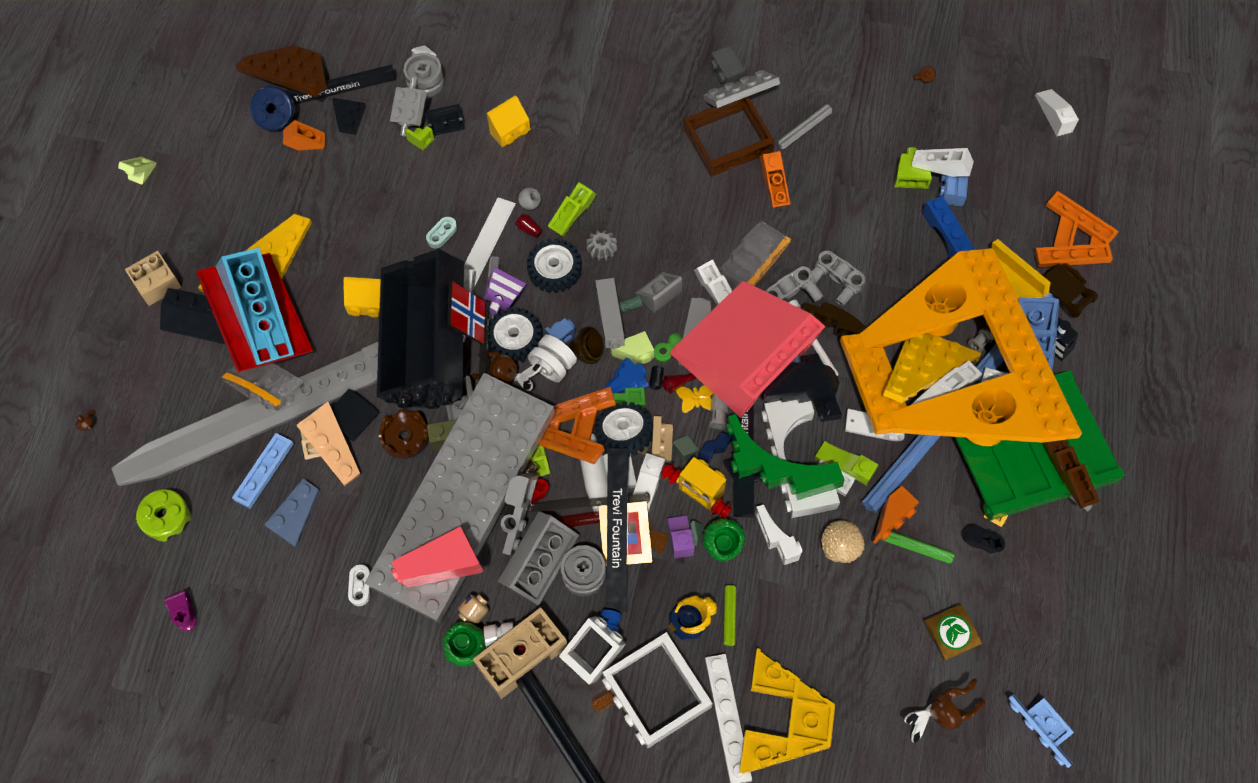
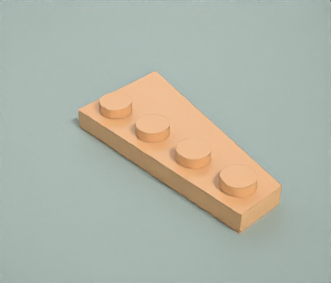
M329 402L297 424L300 431L344 486L361 475Z

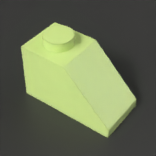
M645 331L624 339L625 346H620L616 349L610 348L612 356L622 360L627 357L634 364L638 362L645 364L654 358V348Z

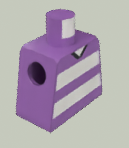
M494 267L489 276L483 300L489 303L487 311L493 315L497 314L499 309L506 312L507 308L519 296L526 283Z

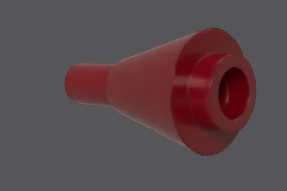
M692 373L687 375H666L662 381V386L665 391L671 394L687 382L697 378Z

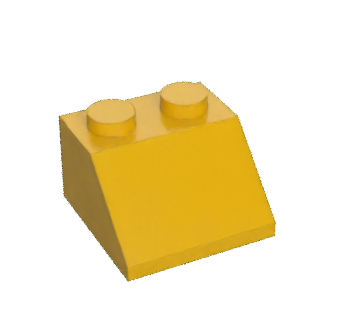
M516 95L487 112L490 134L502 148L531 130L529 118Z
M344 277V306L348 314L352 316L367 315L373 318L379 317L381 279Z

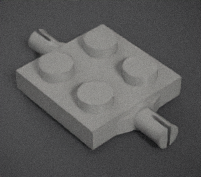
M411 76L409 87H396L390 122L402 125L400 136L406 137L405 130L408 127L421 125L427 91L416 88L417 77Z

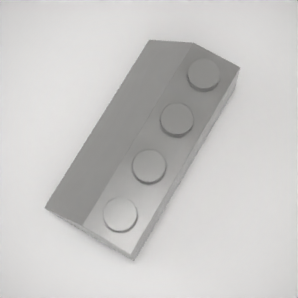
M539 511L498 582L539 606L561 568L564 555L572 549L579 534L554 517Z

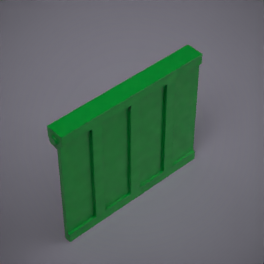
M1071 370L1055 374L1054 376L1082 432L1079 438L1067 439L1068 446H1073L1080 464H1085L1094 489L1119 482L1125 475L1121 467L1118 466L1088 408ZM955 437L985 501L983 507L989 521L1072 496L1056 470L1044 442L1001 440L993 446H980L971 442L966 437Z

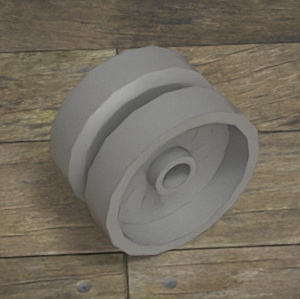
M418 53L407 59L403 69L407 86L409 87L410 78L413 76L418 78L416 88L427 91L426 98L440 93L444 87L445 80L439 59L429 53Z
M588 545L576 546L564 555L561 562V575L565 587L571 593L578 596L593 595L603 587L606 580L605 560L597 549Z

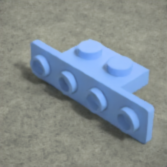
M1012 694L1009 697L1011 701L1009 704L1016 713L1021 712L1026 718L1024 720L1025 724L1032 731L1035 729L1039 733V740L1046 748L1050 746L1056 753L1053 756L1062 766L1065 764L1069 768L1073 762L1058 745L1071 736L1074 730L1045 697L1028 710L1016 695Z

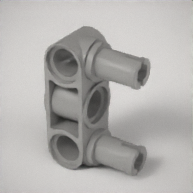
M823 251L819 254L814 269L811 271L816 281L815 284L822 275H827L834 282L842 285L844 289L835 299V302L844 307L853 295L855 296L863 291L865 276L850 263L830 251ZM823 260H830L831 263H829V264H824L822 261H823ZM858 280V281H860L861 283L858 284V285H855V284L852 283V281Z
M805 266L799 267L792 273L784 276L765 291L770 294H776L778 298L784 301L797 294L801 289H806L814 302L824 297L815 284L816 281L811 270ZM806 273L809 277L807 280H800L798 275Z

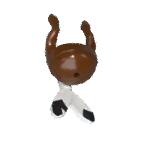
M498 352L478 353L481 359L494 358L489 369L490 376L506 384L518 381L523 389L527 391L532 390L533 383L529 378L540 371V364H534L522 373H517V365L510 356ZM477 373L470 375L472 380H480L482 377L481 374Z
M972 679L964 689L957 687L946 688L935 697L925 710L909 713L904 721L910 725L915 724L911 736L912 742L916 743L921 738L931 715L939 726L947 730L956 729L962 725V721L974 717L984 707L985 700L977 702L971 711L963 712L957 709L951 698L969 693L975 688L977 679Z

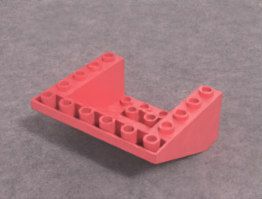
M742 281L671 349L670 354L741 418L779 374L798 355L802 356L825 326L811 313Z

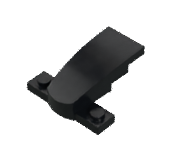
M818 353L800 356L801 362H791L762 392L764 401L781 399L782 403L793 400L804 403L814 400L822 422L838 420L842 416L835 398L839 387L838 376L830 366L822 364Z

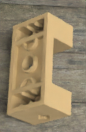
M540 607L476 656L473 661L500 699H502L518 687L516 680L548 656L552 660L563 652L567 646V641ZM516 646H525V653L520 656L514 653Z

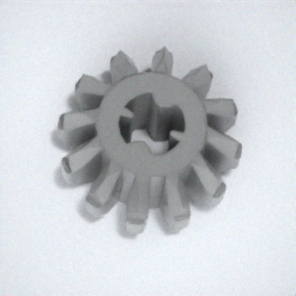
M597 230L596 235L591 234L590 239H587V252L591 254L592 259L597 257L598 261L601 258L607 261L608 256L613 258L614 252L617 251V240L613 238L612 232L607 234L605 230L603 233Z

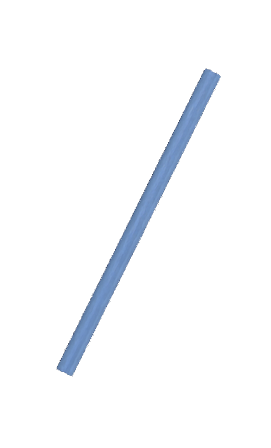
M1050 292L1044 297L1056 299ZM997 343L977 365L976 368L982 373V376L970 386L981 383L985 367L997 370L1004 362ZM919 434L862 501V504L866 506L865 509L876 514L888 497L898 488L940 436Z

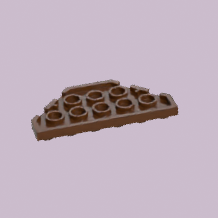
M295 45L248 55L236 65L239 72L315 97L327 88L320 53Z

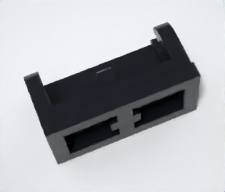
M459 104L425 111L428 127L432 129L434 136L465 130Z

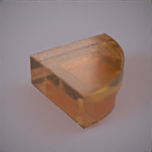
M650 530L651 546L658 554L663 555L669 535Z

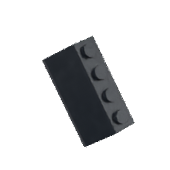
M172 288L167 289L161 302V330L225 344L206 296Z

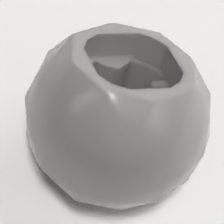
M530 187L520 192L518 200L522 208L534 210L540 204L541 197L536 189Z

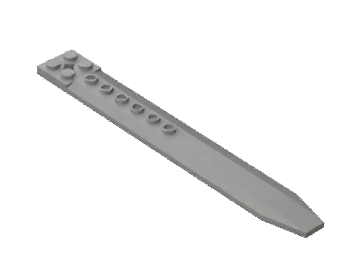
M378 342L361 349L357 353L267 391L282 401L277 407L257 395L143 445L112 467L117 485L123 486L161 478L314 411L327 402L332 403L339 400L348 389L357 392L377 383Z

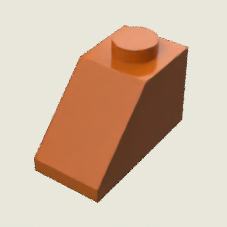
M294 120L283 130V145L298 151L325 148V133Z

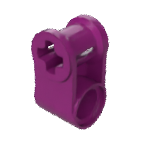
M186 589L164 598L173 624L182 631L192 630L196 626L197 621L192 608L191 598Z

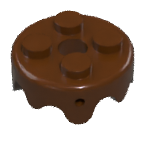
M399 410L392 416L385 415L381 421V428L378 433L384 450L389 455L399 459H408L418 455L425 448L429 439L427 425L417 411ZM403 432L410 433L409 437L405 440L399 438Z

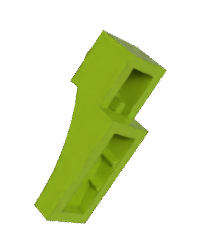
M578 182L570 197L566 196L548 227L564 237L576 219L589 208L597 194Z
M824 441L814 458L818 462L823 460L828 464L838 462L841 471L856 478L857 481L866 486L878 467L877 463L863 455L858 456L846 452Z

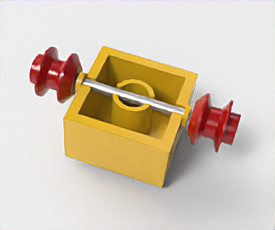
M695 457L692 458L682 472L681 468L674 469V463L667 464L662 469V480L669 479V485L679 483L681 491L710 510L712 515L717 513L719 520L721 518H728L732 509L730 508L731 503L725 505L723 503L724 498L720 499L725 492L726 485L725 476L721 472L712 470L704 460H698Z

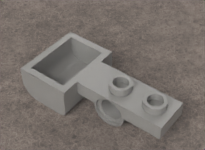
M524 473L513 477L509 482L505 503L515 506L513 513L505 515L501 520L502 529L508 533L503 549L504 554H514L521 542L519 537L526 527L527 521L524 519L528 505L531 504L539 476L537 474ZM510 517L516 521L515 528L511 527L508 523Z

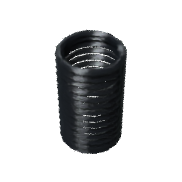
M652 366L649 387L653 390L661 389L664 373L662 366Z

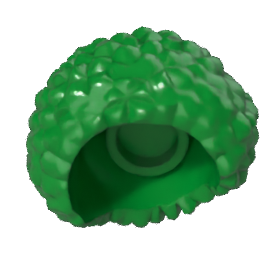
M726 518L717 519L710 523L704 531L702 545L711 557L719 562H727L741 552L745 541V531L733 520Z
M458 622L453 624L451 628L447 629L442 639L446 660L457 666L466 667L475 664L473 659L486 649L484 632L471 623Z

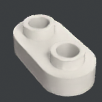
M364 565L354 566L349 574L348 598L355 606H363L370 599V588L365 584L370 571ZM364 574V578L359 580L358 576ZM358 594H363L361 599H357Z

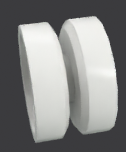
M545 335L539 341L538 347H535L528 354V360L531 365H541L540 374L558 383L565 377L566 370H570L577 362V358L572 350L562 341L551 335Z

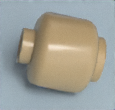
M470 594L459 605L458 610L460 613L458 616L466 623L479 624L489 612L486 605L488 601L480 594L477 597Z

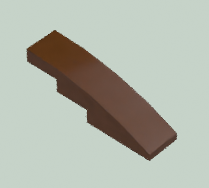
M1066 440L1044 442L1056 470L1080 509L1099 502L1085 464H1080L1073 446L1069 447Z

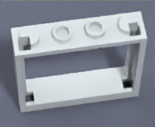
M667 632L602 672L604 679L601 681L605 685L606 690H612L615 695L613 701L618 709L623 708L626 713L624 718L630 727H635L638 732L635 734L637 740L641 745L645 744L647 748H650L712 708L713 703ZM662 645L699 705L649 736L614 680L613 675Z

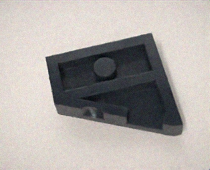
M333 98L332 101L339 132L356 135L366 109L365 103Z

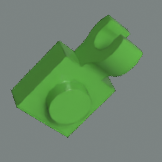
M644 387L625 388V393H613L615 403H619V406L622 405V402H627L628 406L632 402L635 404V407L639 404L642 408H645Z

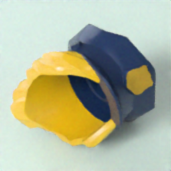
M691 596L683 599L669 614L670 630L680 639H698L711 623V616L716 613V602L710 597L703 599L698 596Z

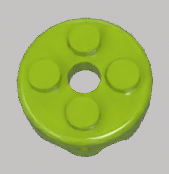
M162 489L145 496L137 508L136 520L139 528L147 536L165 542L169 536L178 535L183 531L186 522L191 520V513L186 501L178 493ZM161 509H166L165 516L158 518L157 513Z

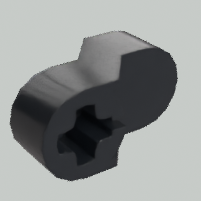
M972 525L963 530V539L971 547L983 549L990 554L1001 552L1005 548L1003 537L995 531L985 530L978 525Z

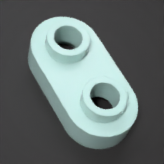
M451 217L442 218L427 233L426 240L431 248L442 247L457 231L456 221Z

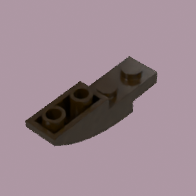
M806 302L803 304L802 310L811 313L825 327L835 328L833 335L840 339L841 336L860 334L867 328L853 315L830 303L824 302L822 308Z

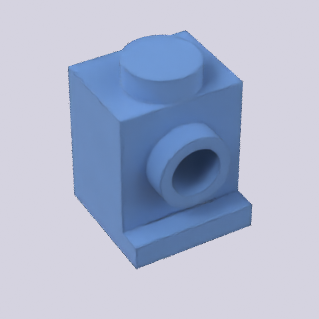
M564 318L554 323L551 329L549 327L545 328L546 335L556 337L566 344L575 336V325L571 320Z

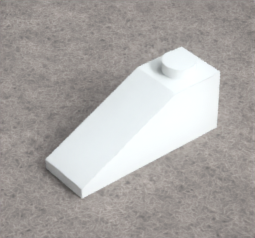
M1052 89L1036 93L1035 97L1056 137L1073 132L1079 119L1072 106Z
M968 148L916 150L912 166L951 177L970 176L974 161Z

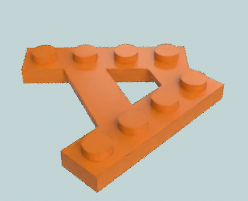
M1057 191L1046 204V207L1061 216L1054 246L1035 249L1037 267H1053L1057 264L1063 265L1064 263L1069 265L1111 263L1113 258L1109 244L1119 231ZM1077 228L1091 236L1089 245L1073 246Z
M611 387L553 405L555 415L538 445L595 464L605 449L603 445L590 441L597 411L616 405ZM575 418L571 434L559 430L562 422Z

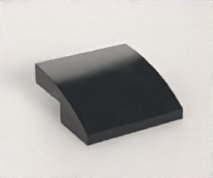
M350 389L331 407L342 433L352 442L379 413Z

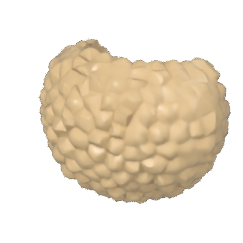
M835 521L824 530L821 539L825 557L834 562L850 563L856 560L863 553L862 551L865 546L859 528L849 521Z

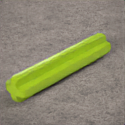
M726 585L724 645L734 646L736 587Z

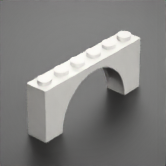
M798 400L783 403L782 401H775L764 404L763 411H761V419L763 423L766 422V438L771 441L770 453L773 456L786 460L784 441L795 427L813 419L814 409L811 401L799 403ZM789 483L780 486L781 494H785L786 501H784L785 510L790 512L791 518L838 509L840 501L836 489L797 500L796 495L791 494Z

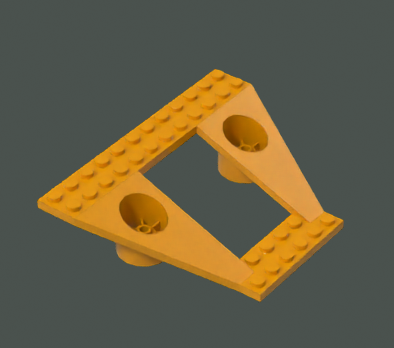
M993 248L959 251L860 334L841 336L842 348L875 435L906 433L966 437L971 442L980 446H993L1001 440L1043 443L1079 438L1082 434ZM984 315L1009 369V374L907 406L905 402L900 403L883 396L893 372L883 347L925 333L933 336H946L956 329L959 322Z

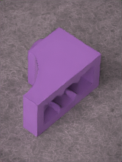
M687 516L667 518L674 559L694 556L695 548Z

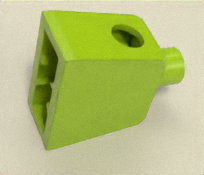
M910 147L907 149V154H901L894 187L929 188L932 180L931 172L912 166L917 148Z

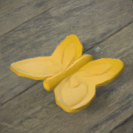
M705 385L700 387L699 391L696 387L693 388V392L687 387H680L676 390V394L683 400V413L692 410L694 406L697 408L701 406L704 409L711 410L712 399L710 397L713 395V392Z

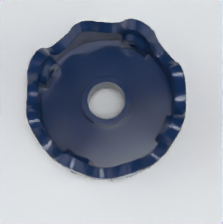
M266 86L256 91L250 102V113L255 123L266 130L278 131L292 123L296 107L293 96L288 91L275 86ZM271 103L276 106V111L272 114L268 111V105Z

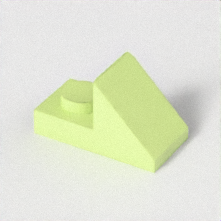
M137 157L119 161L118 168L128 174L129 180L143 184L155 168L157 162L144 157Z

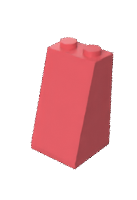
M461 526L392 561L394 568L391 569L396 581L398 580L399 584L403 583L407 588L483 572Z

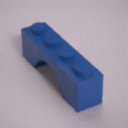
M943 196L926 202L922 214L930 227H936L942 233L947 244L949 259L959 251L975 250Z

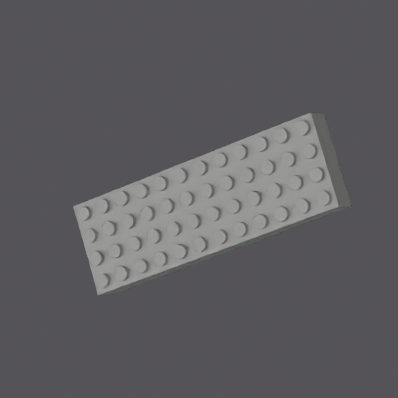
M483 373L366 579L365 584L369 588L441 624L466 576L407 588L403 583L399 584L398 580L396 581L391 571L394 568L392 561L460 526L477 557L506 505L505 496L510 480L515 476L523 474L555 415L554 406Z

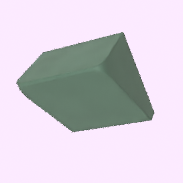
M688 435L672 442L673 449L683 461L699 452V449Z

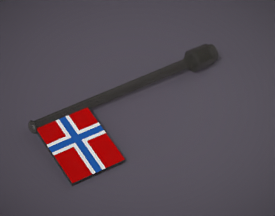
M451 281L449 282L447 326L480 344V381L483 373L488 374L489 309L491 302L487 299L482 300Z

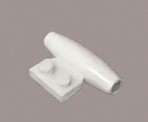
M592 434L590 441L598 443L595 434ZM602 454L595 464L580 460L585 490L594 512H599V506L607 505L608 454L604 456ZM631 455L628 459V489L635 488L636 486Z

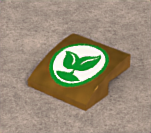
M958 604L924 620L930 637L935 640L943 660H948L982 644L962 604Z

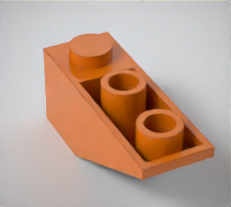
M781 152L761 155L759 160L762 175L772 207L790 205Z
M903 486L893 492L882 506L873 540L875 544L881 539L885 541L892 534L891 530L893 528L899 529L904 524L905 518L910 519L917 512L915 508L919 501Z

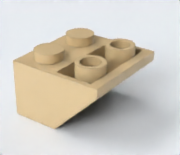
M158 251L125 269L148 306L164 298L168 288L176 290L182 288Z

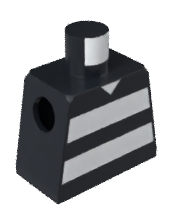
M1059 317L1055 357L1062 362L1074 350L1078 333L1071 327L1069 321L1062 320Z

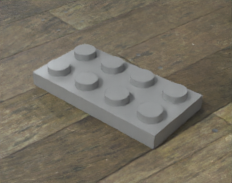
M760 70L755 72L753 76L741 77L735 83H726L722 88L710 89L703 96L705 102L719 108L780 84L779 77Z

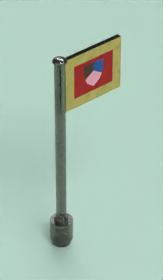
M647 491L644 494L628 495V564L653 562L647 509L650 494ZM607 497L528 505L526 513L599 506L603 558L605 566H607ZM515 506L504 507L500 515L513 513Z

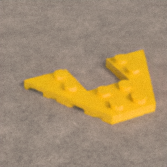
M758 648L755 654L750 691L792 699L788 735L786 738L745 730L739 775L831 747L835 704L827 698H823L819 692L801 682L800 678L789 670L782 668L777 661L771 660Z

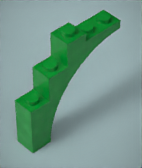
M736 414L728 416L726 429L728 435L733 436L732 446L735 452L733 453V461H730L733 472H737L739 478L759 472L762 483H766L768 489L789 483L791 494H795L797 500L843 487L845 479L838 462L824 465H803L777 458L763 450L749 437L742 428Z

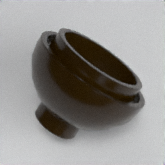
M591 326L581 328L575 334L573 341L569 343V348L577 359L585 364H596L602 357L604 348L602 337Z

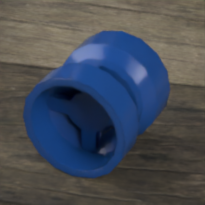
M602 610L601 618L607 622V627L612 631L619 632L618 622L621 621L622 614L613 610Z

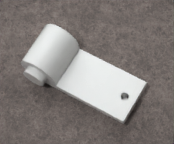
M847 409L846 432L890 441L904 440L905 433L875 435L866 412Z

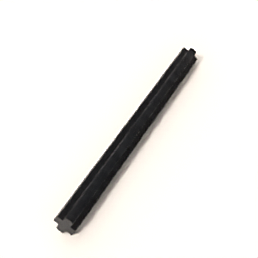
M531 672L525 673L516 680L517 685L579 782L602 783Z

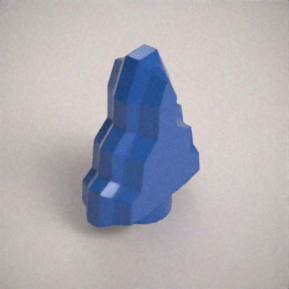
M626 357L619 363L620 367L615 371L614 378L608 381L605 388L611 387L612 393H622L625 391V388L644 387L646 389L649 387L644 378L647 376V372L640 362L634 364Z

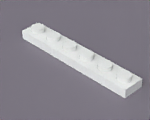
M726 654L705 657L730 783L752 782L751 772L739 775L744 739Z

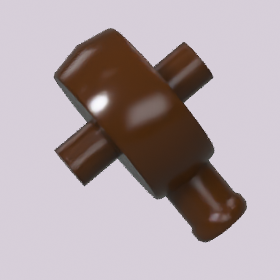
M926 66L921 69L920 74H915L914 78L915 80L921 79L925 83H930L935 79L936 71L933 67Z
M89 410L83 416L79 414L76 417L78 419L75 423L77 429L83 431L92 428L91 424L94 421L92 416L95 414L93 410Z

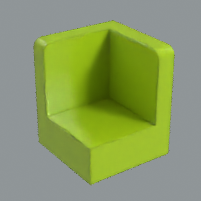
M428 126L423 130L418 127L414 132L408 128L405 130L407 140L422 151L434 140L433 131Z

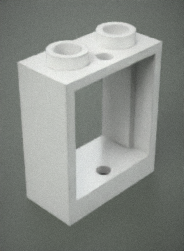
M594 616L588 618L559 657L590 685L597 682L603 674L602 672L608 668L626 643L618 632L612 631L607 627V622L604 619ZM591 627L612 646L595 669L574 651Z

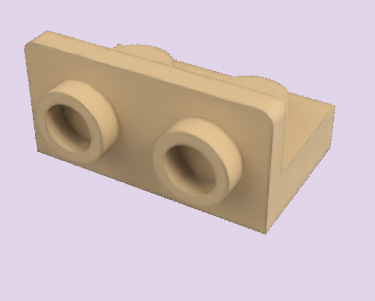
M654 416L652 455L665 459V462H671L673 425L661 423L662 416Z

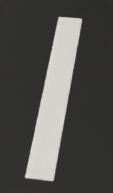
M497 198L464 264V269L474 271L472 290L516 203Z

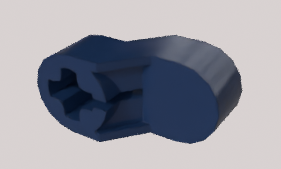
M722 431L717 440L705 442L698 459H702L709 464L714 454L726 452L733 436Z

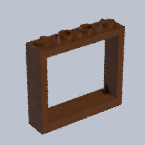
M748 96L722 107L705 109L700 113L684 118L683 129L710 177L755 160L763 154L774 152L775 141ZM744 111L761 141L711 160L694 130Z

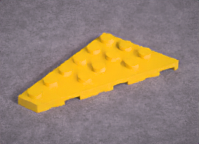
M293 214L247 250L259 248L261 255L270 253L280 277L283 279L312 221L309 218ZM200 284L199 287H198V289H199L201 292H204L203 289H202V286H201V284Z
M928 333L907 339L883 396L903 403L909 397L917 395L920 390L932 387L954 368H959L967 361H978L981 353L962 346L957 342H951L940 336H933Z

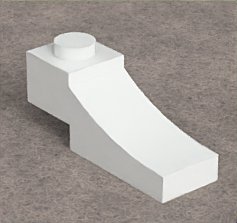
M713 260L694 269L699 282L710 294L716 305L732 292L724 275L721 276Z
M646 453L630 503L647 501L649 512L659 485L661 471L665 466V459Z
M764 505L756 507L755 515L768 548L777 547L783 565L799 561L800 553H802L800 543L795 541L794 536L789 537L778 528Z

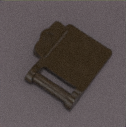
M1067 263L1063 265L1057 264L1044 276L1051 282L1049 292L1059 299L1072 317H1079L1086 306L1098 299V294L1095 291L1084 286L1086 280L1080 273ZM1083 293L1085 298L1079 304L1071 303Z

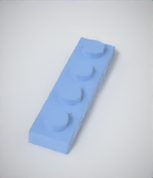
M275 433L232 499L251 509L294 443Z

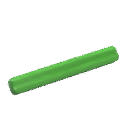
M893 531L885 540L888 543L949 564L954 559V553Z

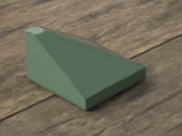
M691 521L690 529L694 546H697L703 533L704 525Z

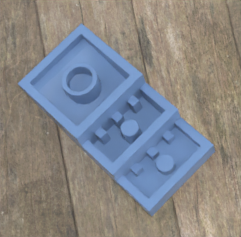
M1019 297V303L1053 371L1059 299Z

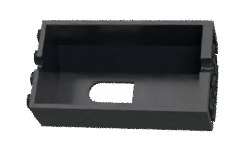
M441 249L414 257L413 261L404 260L381 268L377 397L383 399L386 403L397 404L400 408L436 409L437 406L451 405L452 402L459 401L462 395L463 334L447 326L449 282L451 284L455 282L464 288V262Z

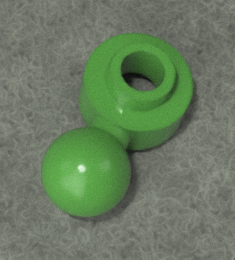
M673 333L668 337L667 344L660 343L654 348L655 360L660 363L670 361L672 358L670 351L682 340V336L678 333ZM660 350H666V354H660Z

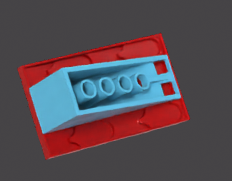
M255 248L222 256L216 266L196 271L238 373L313 352L270 253L261 255L260 249Z

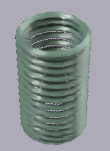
M639 295L619 301L622 313L643 306Z

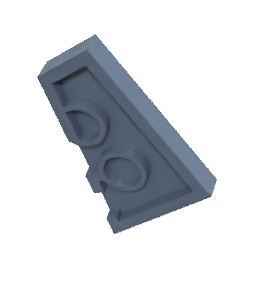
M302 479L265 523V526L297 549L301 533L305 530L308 516L312 513L320 493L319 489L305 479Z

